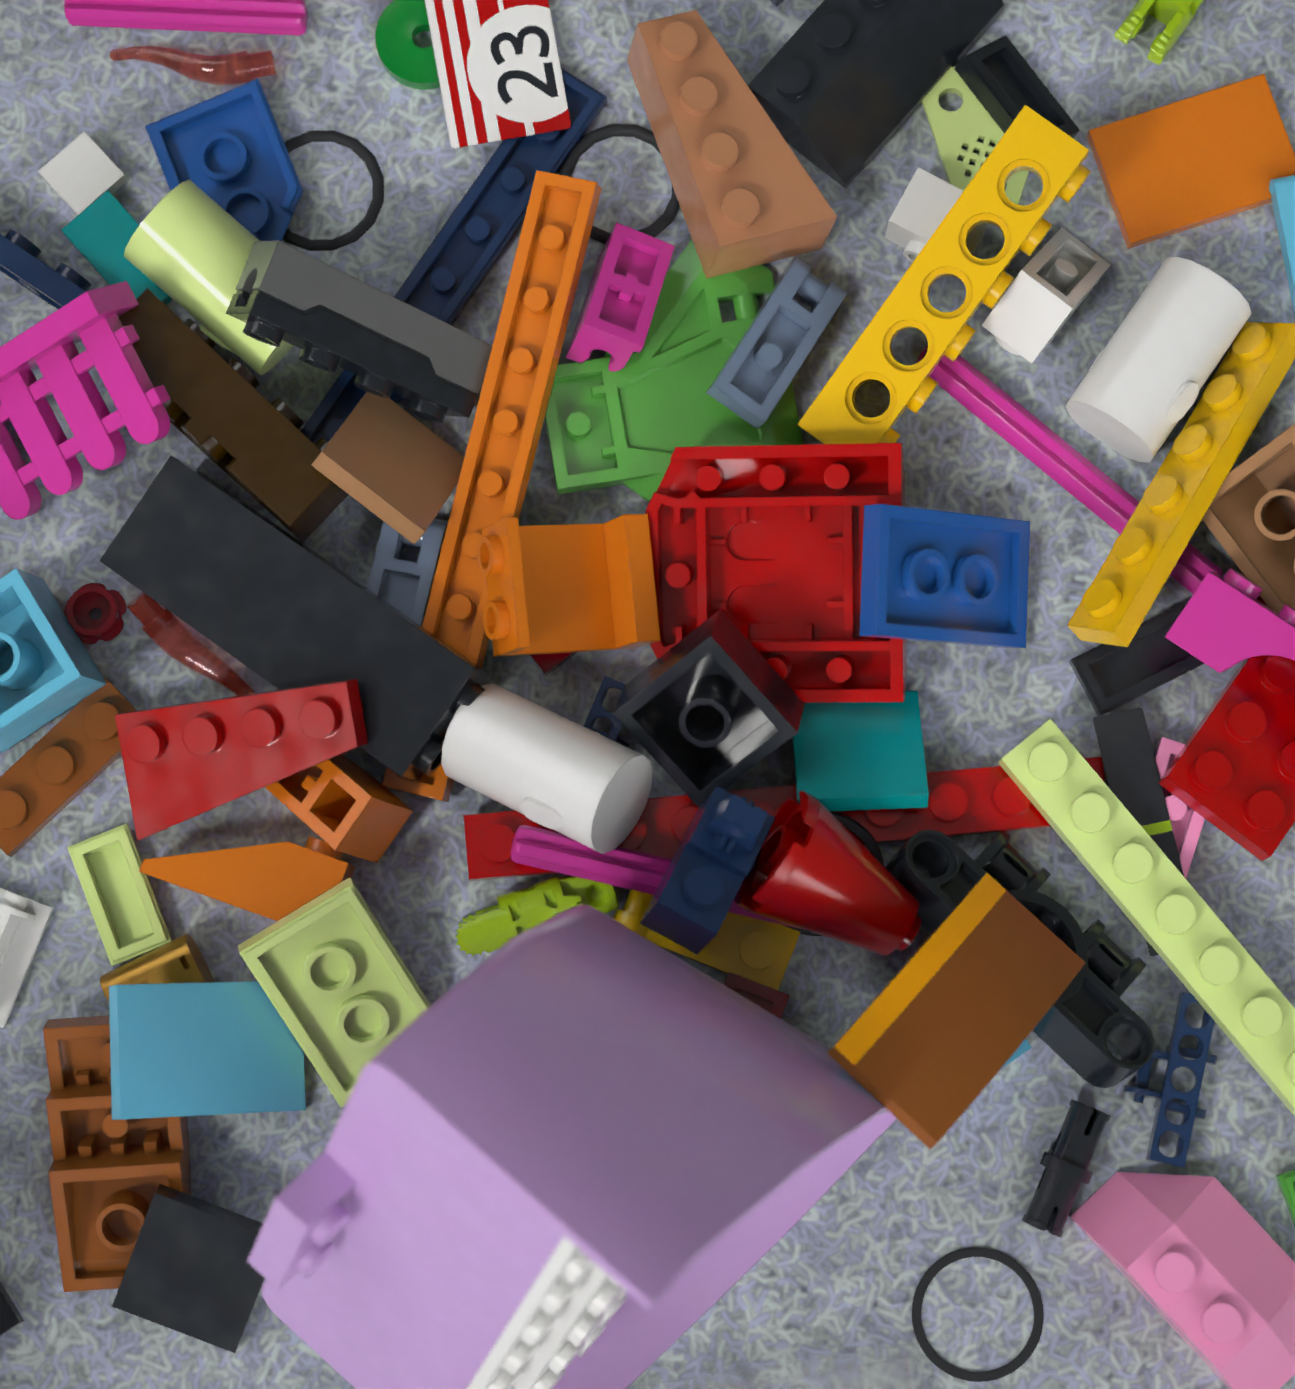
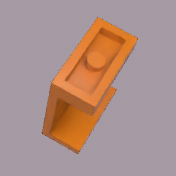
M624 514L608 522L598 524L519 526L518 517H509L481 529L482 537L478 543L477 561L481 573L486 575L488 602L483 613V624L487 637L492 640L494 656L630 650L661 641L648 514Z

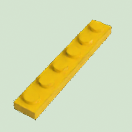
M1246 322L1237 334L1225 358L1210 383L1204 389L1202 397L1182 431L1174 440L1172 448L1152 482L1144 491L1142 499L1122 533L1114 542L1112 550L1092 584L1084 593L1082 601L1067 624L1081 641L1122 647L1129 646L1295 359L1294 323Z

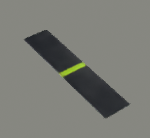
M1139 707L1094 717L1093 724L1110 790L1183 875L1163 789L1158 784L1160 777L1143 709ZM1146 940L1149 954L1151 956L1159 955Z

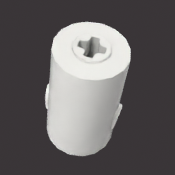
M1180 257L1166 258L1065 406L1069 416L1080 428L1124 457L1138 462H1151L1177 422L1183 418L1193 405L1199 390L1252 314L1249 303L1234 286L1209 268Z
M493 683L482 685L486 690L470 706L460 705L447 728L442 745L441 765L446 776L525 815L533 822L553 829L601 854L613 851L625 841L636 826L650 794L653 770L648 758Z

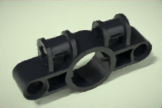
M929 829L919 831L911 836L889 860L885 868L917 899L919 903L917 916L921 917V925L930 934L947 918L971 888L988 873L1085 962V965L1032 1030L1077 1074L1095 1087L1109 1088L1116 1086L1150 1061L1155 1045L1152 1031L1144 1020L1119 998L1145 968L1146 963L1140 957L1131 959L1104 933L1106 925L1099 919L1091 924L1083 933L1075 918L1064 906L1053 898L1036 892L1051 874L1044 867L1037 870L1009 844L1010 835L1005 830H1002L975 860L942 832ZM913 860L923 864L929 871L930 877L920 873L915 867ZM1106 1041H1109L1117 1048L1121 1060L1113 1056L1109 1051Z

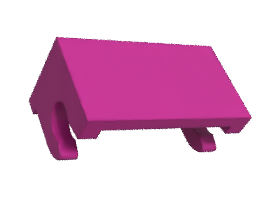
M616 222L595 265L566 358L582 364L590 357L592 350H604L611 354L608 370L616 372L625 367L633 351L641 352L672 257L674 245Z

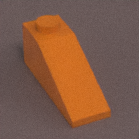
M343 754L265 787L334 850L378 863L413 812L391 791L382 786L371 774Z
M308 836L305 847L286 841L143 859L139 872L274 921H279L349 877L352 878L355 867L341 860L342 852L334 850L323 840Z

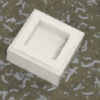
M85 131L38 171L41 177L77 216L107 190L113 194L128 181L125 174Z

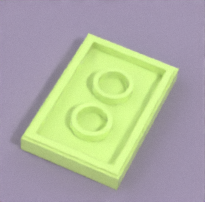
M351 877L238 945L239 954L341 1108L346 1105L363 1067L414 1019L431 1006L430 1001Z

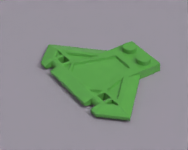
M691 240L666 273L641 352L633 351L623 369L616 372L608 370L611 354L608 352L603 358L586 360L582 364L572 362L557 366L544 418L557 495L624 485L647 502H650L653 493L657 491L666 473L675 447L803 445L801 429L797 425L799 418L792 381L766 422L758 429L706 393L760 310L757 297L769 295L775 287L771 270L763 265H758L706 279L694 243ZM733 301L736 320L722 322L719 303Z

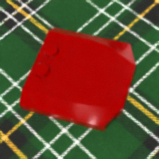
M903 443L675 447L666 473L657 491L653 493L645 511V514H648L661 640L650 644L656 658L661 657L721 609L804 703L904 702L907 668L906 640L859 636L864 505L888 504L905 506Z

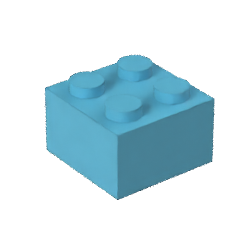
M17 568L0 578V753H4L107 684L75 630L69 624L66 615L44 579Z

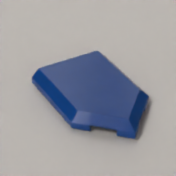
M259 79L250 81L145 126L170 191L180 183L191 180L259 241H282L304 190Z

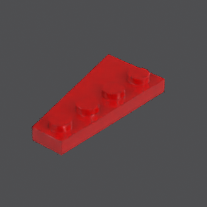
M357 679L128 711L115 715L137 841L368 743Z

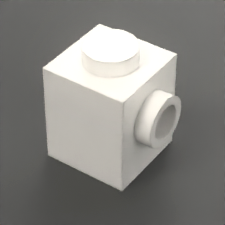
M918 167L889 219L885 238L905 248L903 251L904 257L913 263L964 190ZM983 224L973 228L968 235L967 248L972 255H974L986 232L987 226Z

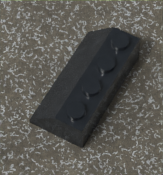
M824 0L751 81L748 87L785 141L846 189L919 107L925 96L945 73L958 63L1004 11L1005 4L1002 0Z

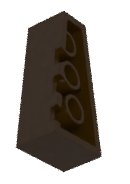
M147 288L136 299L139 304L122 314L119 320L123 327L128 325L134 326L140 339L132 345L153 386L164 385L170 397V400L163 404L169 415L170 423L303 543L349 495L312 466V463L327 445L328 441L322 437L315 444L299 430L304 422L289 406L278 397L270 403L256 390L260 385L259 381L233 357L226 362L213 350L216 343L203 333L194 321L188 318L183 322Z

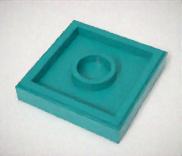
M918 690L906 691L904 702L804 703L805 706L798 733L792 737L797 803L800 804L799 792L806 791L817 798L829 811L928 808L929 793Z

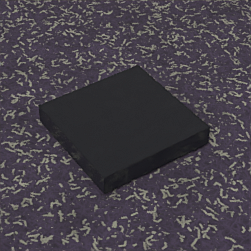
M159 1184L112 1307L235 1353L265 1279L247 1262L264 1223Z

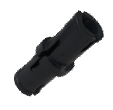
M1073 1099L1070 1100L1069 1110L1051 1153L1045 1151L1043 1153L1040 1164L1045 1166V1169L1027 1213L1022 1218L1023 1222L1042 1231L1047 1230L1048 1233L1057 1237H1062L1063 1228L1081 1184H1089L1093 1172L1088 1170V1166L1106 1122H1109L1111 1117L1109 1114Z

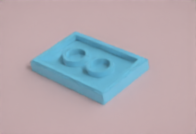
M258 981L121 984L109 986L112 1120L306 1110L304 1051Z

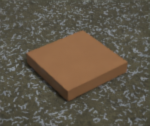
M366 392L312 463V466L403 537L415 544L426 532L457 486L464 456L390 398H383Z

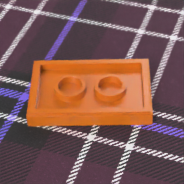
M1264 74L1091 129L1086 136L1128 249L1271 203L1269 181L1275 178L1295 175V154Z

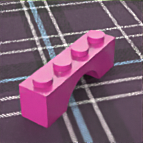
M1231 568L1224 578L1216 572H1208L1165 635V638L1218 673L1225 672L1237 663L1254 656L1274 655L1295 661V609L1285 604L1279 613L1275 612L1257 600L1263 589Z

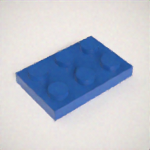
M888 504L864 505L859 636L998 648H1026L1030 521Z

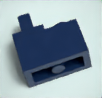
M717 786L694 814L640 924L698 955L717 935L744 878L749 873L775 817L769 815L763 809L755 807L754 802H747V798L731 794Z

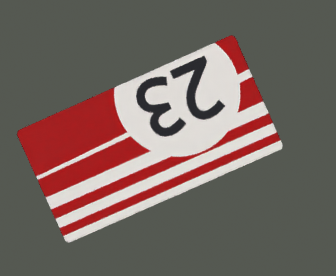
M425 0L449 140L452 148L565 130L571 127L548 0Z

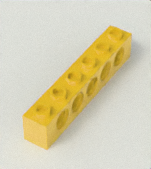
M1025 105L797 425L823 444L896 443L901 434L892 429V427L906 408L917 414L938 385V382L931 378L930 374L945 355L954 362L976 332L967 323L979 306L983 303L992 309L1014 279L1005 270L1018 252L1021 250L1028 256H1031L1053 225L1044 219V216L1056 199L1060 197L1069 203L1089 176L1091 170L1082 165L1088 156L1089 149ZM1030 171L1040 178L1043 190L1040 197L1032 204L1017 205L1006 196V182L1014 173ZM980 224H993L1004 234L1005 240L1002 250L996 256L989 259H980L973 256L967 248L969 233ZM944 276H953L960 279L966 288V298L963 304L952 312L938 311L930 302L929 294L933 283ZM907 328L921 330L928 341V350L925 357L914 365L900 363L895 358L892 350L893 340L896 335ZM869 380L881 381L890 393V404L887 410L877 417H868L862 414L857 408L855 401L858 388Z

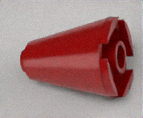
M800 791V804L791 798L785 800L771 815L775 817V820L756 857V863L750 877L746 876L734 898L735 903L746 911L883 956L892 953L895 949L899 951L906 949L915 939L921 926V917L917 916L919 908L917 899L817 798L806 791Z

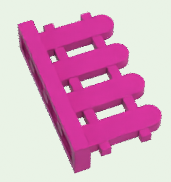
M127 281L86 291L0 347V506L5 514L12 519L20 520L39 511L42 499L35 480L41 478L46 489L55 495H63L77 490L83 482V470L76 457L83 452L88 463L98 470H105L122 463L126 456V445L119 430L125 426L132 438L141 444H149L161 440L169 432L170 419L163 404L169 401L170 397L164 385L153 386L132 345L140 339L134 326L128 325L123 327L118 318L139 304ZM82 340L86 350L79 354L75 344ZM96 367L117 408L111 414L89 373V370ZM37 368L40 369L43 375L38 381L32 372ZM51 394H53L74 435L70 439H67L46 399ZM11 420L32 461L27 465L4 424Z

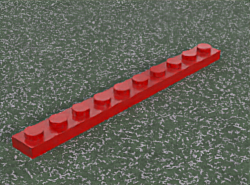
M1102 757L1084 758L1105 782ZM1001 766L926 773L929 793L928 808L831 811L848 816L860 823L870 832L877 844L908 841L911 836L919 831L929 829L942 832L948 837L996 833L1002 830L1017 831L1051 827ZM796 785L727 791L739 797L747 798V802H754L755 807L763 809L769 815H772L788 798L797 802ZM688 795L648 798L636 826L618 847L672 859L694 814L699 808ZM515 810L463 815L469 881L558 873L515 863L511 859L512 842L519 826L528 825L554 832L557 831L535 823ZM850 831L860 841L862 845H866L862 841V839H860L855 833Z

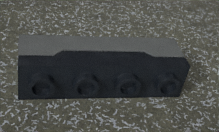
M279 240L254 242L235 290L237 292L233 294L226 314L246 323L243 329L244 334L275 347H279L282 340L302 349L299 356L301 361L330 373H335L337 366L357 375L354 385L358 388L383 398H390L392 392L410 400L407 410L424 419L443 423L445 416L470 417L476 402L475 396L479 394L484 381L492 345Z

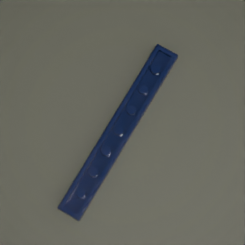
M561 68L571 127L565 130L503 140L394 297L453 326L522 226L536 170L558 174L574 146L585 135L607 103V96ZM343 370L302 428L301 432L314 444L321 437L329 442L365 395L366 391L354 385L357 375ZM393 392L390 395V399L396 404H399L403 398Z

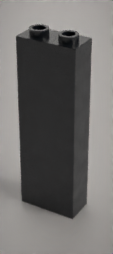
M172 455L100 559V562L279 690L357 679L368 743L360 746V748L403 778L419 781L424 773L429 776L441 765L442 745L447 728L460 705L470 706L486 690L482 685L491 676L198 469Z

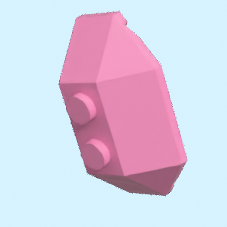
M1116 1172L1070 1215L1073 1221L1229 1389H1280L1295 1375V1262L1215 1177Z

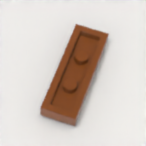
M105 679L106 685L84 698L0 776V848L7 856L12 857L122 754L115 715L137 709L108 679Z

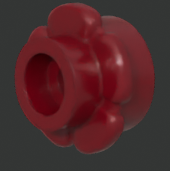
M89 583L83 585L71 595L65 605L64 614L81 642L93 645L98 640L109 642L121 633L124 628L122 616L126 613L127 607L124 598L118 591L114 589L109 591L102 583ZM96 608L100 609L102 612L101 617L93 620L90 616L91 611Z

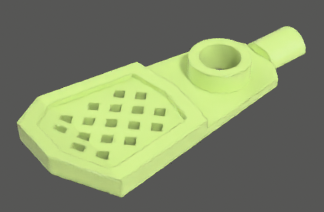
M951 67L922 100V105L948 182L965 190L987 159L985 157L986 154L990 155L995 148L989 146L990 143L996 146L1004 133L955 71L956 67ZM946 93H955L962 99L963 104L956 111H946L939 104L941 96ZM1018 171L1011 175L1006 182L1005 194L1011 202L1017 205L1030 171Z

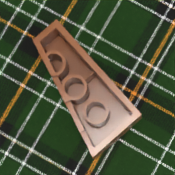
M697 10L638 23L627 57V63L706 279L822 249L837 219V215Z

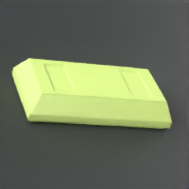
M127 823L67 847L111 966L150 952L172 941L148 875L139 872L142 860Z

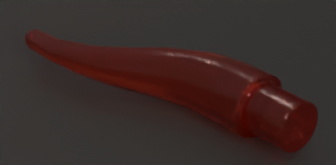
M134 46L114 49L109 54V58L113 61L137 59L159 64L191 80L214 85L246 84L253 81L254 78L277 75L272 50L248 54L247 50L232 54L208 56L168 47Z
M144 592L139 594L127 606L143 624L142 630L167 655L190 670L223 685L237 696L249 694L250 691L256 693L231 667L195 638L165 607L162 608Z

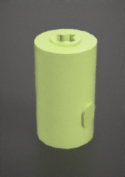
M191 180L184 181L171 190L141 222L130 238L123 256L200 322L199 329L221 347L234 352L262 376L278 364L294 345L282 340L280 346L275 347L255 340L243 333L245 322L226 314L232 296L237 292L235 289L254 242L259 240Z

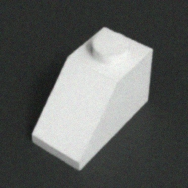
M1061 228L1019 272L982 326L995 336L998 344L1006 351L1015 355H1021L1030 363H1033L1111 264L1064 228Z

